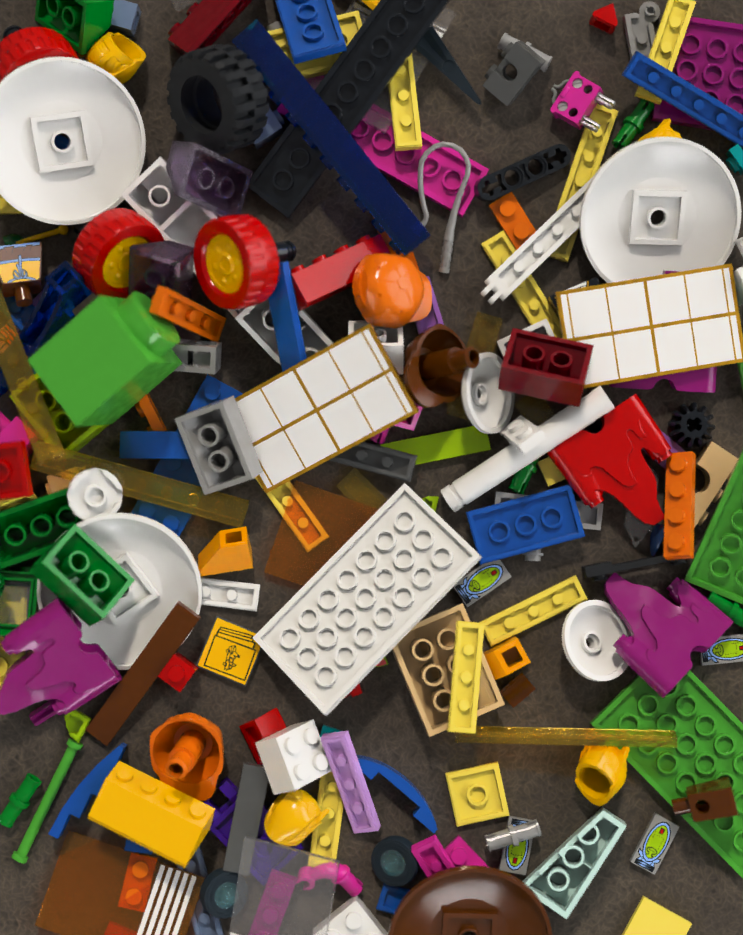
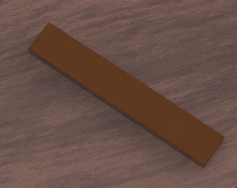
M177 602L85 731L108 746L201 616L182 602Z

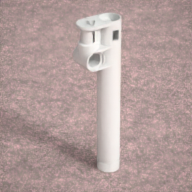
M598 386L591 393L581 398L579 407L569 405L537 426L546 436L544 441L526 454L520 452L512 444L508 445L453 481L451 485L441 489L444 499L450 508L457 512L465 504L471 503L595 422L604 414L615 409L614 405L602 387Z

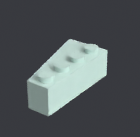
M601 807L522 882L533 890L542 903L567 919L627 827L625 821L604 807Z

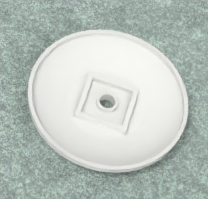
M71 57L38 59L8 74L0 82V195L23 214L35 220L56 225H75L90 222L99 214L116 208L124 200L120 194L140 176L146 152L143 120L134 99L127 89L113 75L101 67ZM60 133L67 135L69 138V145L63 150L58 149L54 144L55 137Z
M665 136L643 139L616 152L599 168L590 181L583 197L579 216L582 246L591 266L607 283L662 275L663 271L682 272L724 265L735 246L734 241L737 240L739 234L741 200L732 174L726 165L707 148L678 137ZM656 210H662L664 214L663 220L658 224H652V213Z
M107 513L87 518V520L80 521L76 525L135 580L129 587L128 592L123 594L103 620L89 626L77 614L75 615L82 624V637L80 640L86 644L97 643L118 670H129L177 602H182L199 615L202 603V580L193 554L181 538L172 530L144 516L130 513ZM38 579L37 602L39 610L55 600L57 596Z

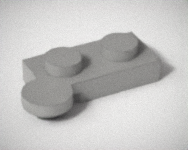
M647 1L643 3L638 14L630 13L623 16L630 60L636 51L646 57L649 55L655 38L652 23L660 15V8L655 2Z

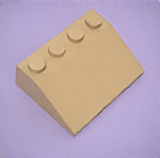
M463 603L422 618L392 649L422 725L429 737L447 730L456 621L470 622ZM483 651L477 716L505 705Z

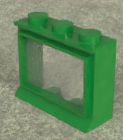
M10 566L0 569V574L5 581V588L0 596V636L2 637L39 611L37 602L38 578L29 571L31 567H20V571H10Z

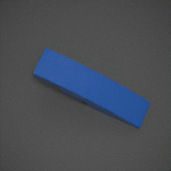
M121 743L99 762L77 786L61 809L48 835L58 839L64 833L71 815L80 818L85 813L92 795L98 796L105 779L118 761L121 760L128 744Z

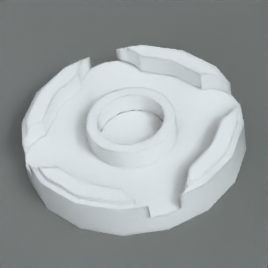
M96 467L84 469L76 474L69 483L67 490L68 505L73 513L83 521L101 514L117 513L122 504V486L117 478L105 469Z

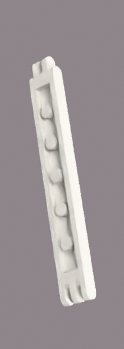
M592 178L484 281L487 287L480 294L485 297L492 290L495 294L488 300L491 305L498 298L504 301L579 229L581 204Z

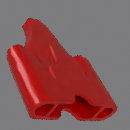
M636 393L602 416V427L598 433H589L586 430H581L547 454L585 506L589 505L591 509L604 501L602 495L603 492H606L618 500L639 521L644 524L655 525L664 519V513L657 500V481L645 461L641 449H644L658 463L670 457L672 453L670 451L671 447Z

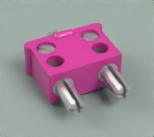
M575 71L570 79L564 80L560 85L554 84L551 88L553 92V105L550 111L553 117L556 119L560 118L579 130L584 126L596 133L600 129V124L588 118L596 105L599 103L610 110L615 106V101L603 95L604 93L600 86L582 77L579 71ZM561 88H563V90L561 91V93H560L559 96L557 97V90H556V89H561Z

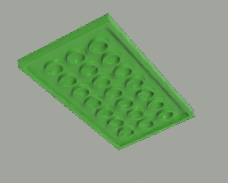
M690 670L663 699L637 675L590 724L611 745L616 746L620 750L624 745L630 748L627 761L671 806L672 799L687 796L686 787L729 777L738 815L699 822L693 821L691 813L681 816L743 878V723ZM699 800L697 803L704 804L706 801Z

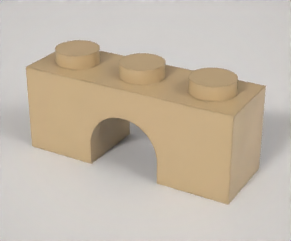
M712 441L706 443L696 458V468L704 474L705 484L699 492L695 493L694 527L697 524L700 526L709 514L706 511L711 502L716 503L722 495L723 489L721 487L726 479L729 480L738 460L737 457Z

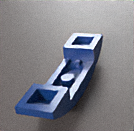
M120 431V459L190 460L180 432Z
M357 755L362 772L372 780L378 772L381 773L417 804V807L413 810V816L431 832L435 833L438 830L431 808L412 782L399 771L379 760Z

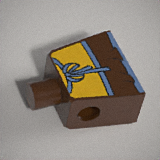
M41 242L0 246L1 294L3 297L15 296L16 305L19 307L30 306L33 303L31 294H39L41 292L42 244Z

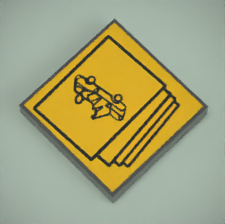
M217 615L196 666L246 687L262 649L253 639L258 632Z

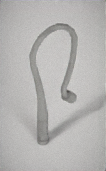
M442 141L433 144L425 150L419 160L417 183L423 220L416 222L410 228L417 236L425 230V225L429 220L423 186L424 163L428 155L441 147L456 150L463 157L466 168L443 238L439 272L449 273L456 219L461 199L470 177L471 163L462 147L452 142Z

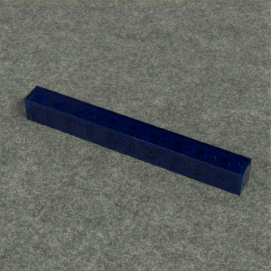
M256 19L237 35L232 42L237 49L247 54V59L253 60L257 65V72H260L264 78L262 82H265L271 89L268 93L270 98L277 106L280 104L285 106L289 111L285 116L295 128L300 125L306 132L302 136L312 149L316 146L323 154L320 159L329 170L333 167L340 175L337 181L346 191L351 189L355 193L357 198L354 202L363 213L368 210L375 219L371 223L380 234L383 232L388 234L392 239L388 244L397 255L403 253L407 257L428 240L432 235L263 25Z

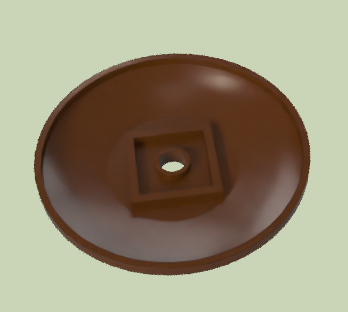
M475 865L442 870L414 886L396 908L388 931V935H462L467 931H472L476 935H552L547 912L538 896L530 887L507 872Z

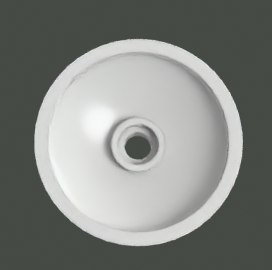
M483 352L479 353L480 361L476 368L464 370L461 381V399L464 411L474 427L482 433L495 434L501 432L508 425L514 409L515 394L498 389L503 360L495 353Z
M588 600L573 607L567 614L562 628V645L571 666L581 676L597 682L615 679L628 667L615 652L616 648L613 645L623 634L627 637L630 634L625 623L611 604L601 600Z

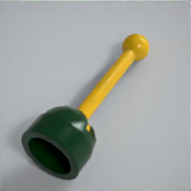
M59 225L57 229L24 239L18 234H9L3 236L5 245L29 243L59 233L65 235L68 233L69 228L67 225Z

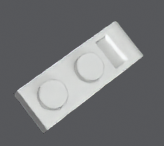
M521 415L499 432L501 436L503 435L509 444H512L523 454H526L546 439L540 428Z

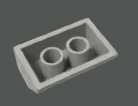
M234 395L175 418L204 495L251 480L263 472Z

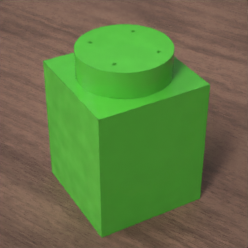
M134 291L127 298L99 295L27 360L76 427L113 424L182 364L181 360L172 350L180 342L176 328L173 323L150 313L149 309L152 300L140 292Z

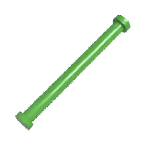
M71 738L68 739L66 743L68 747L18 850L14 851L11 856L15 861L24 864L29 858L27 854L77 751L83 747L82 743H77Z

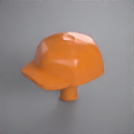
M375 253L366 255L361 260L353 277L352 290L355 304L369 324L396 329L403 327L407 323L420 321L428 316L432 306L430 281L425 274L417 270L410 259L396 254Z
M191 712L168 718L150 736V758L153 771L159 776L161 782L199 801L210 799L216 790L218 776L221 774L224 765V744L221 729L206 718Z

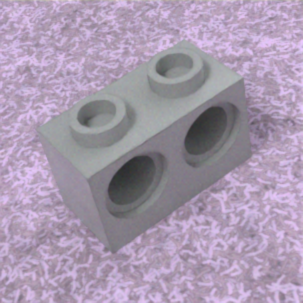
M180 339V342L172 349L182 362L174 371L216 374L221 369L222 342Z

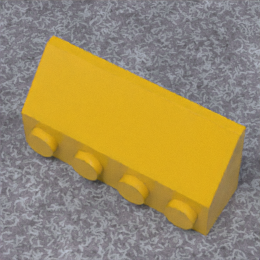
M118 761L105 779L90 810L88 819L185 868L210 830L215 808Z

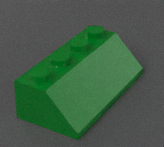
M68 488L0 511V569L42 555L73 524L83 521L73 513L68 505Z

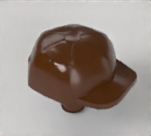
M436 324L427 328L416 336L404 351L403 379L410 396L423 408H431L442 403L454 401L461 395V381L464 370L476 368L479 365V353L473 346L466 348L460 337L443 324Z

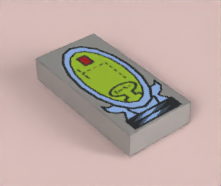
M501 560L481 564L462 577L456 583L454 589L465 605L469 607L512 576Z
M743 633L720 636L705 653L699 652L701 665L742 662Z
M654 812L630 858V862L655 875L680 826Z
M508 816L507 826L511 824L517 826L533 820ZM533 838L519 842V846L513 847V845L503 847L499 870L526 875Z

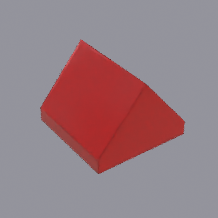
M612 3L595 10L590 18V25L610 35L613 34L618 24L614 4Z

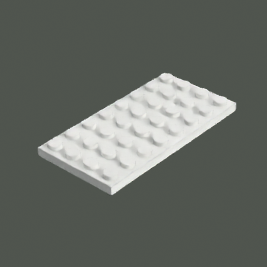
M404 483L270 619L253 639L315 706L327 716L482 557Z

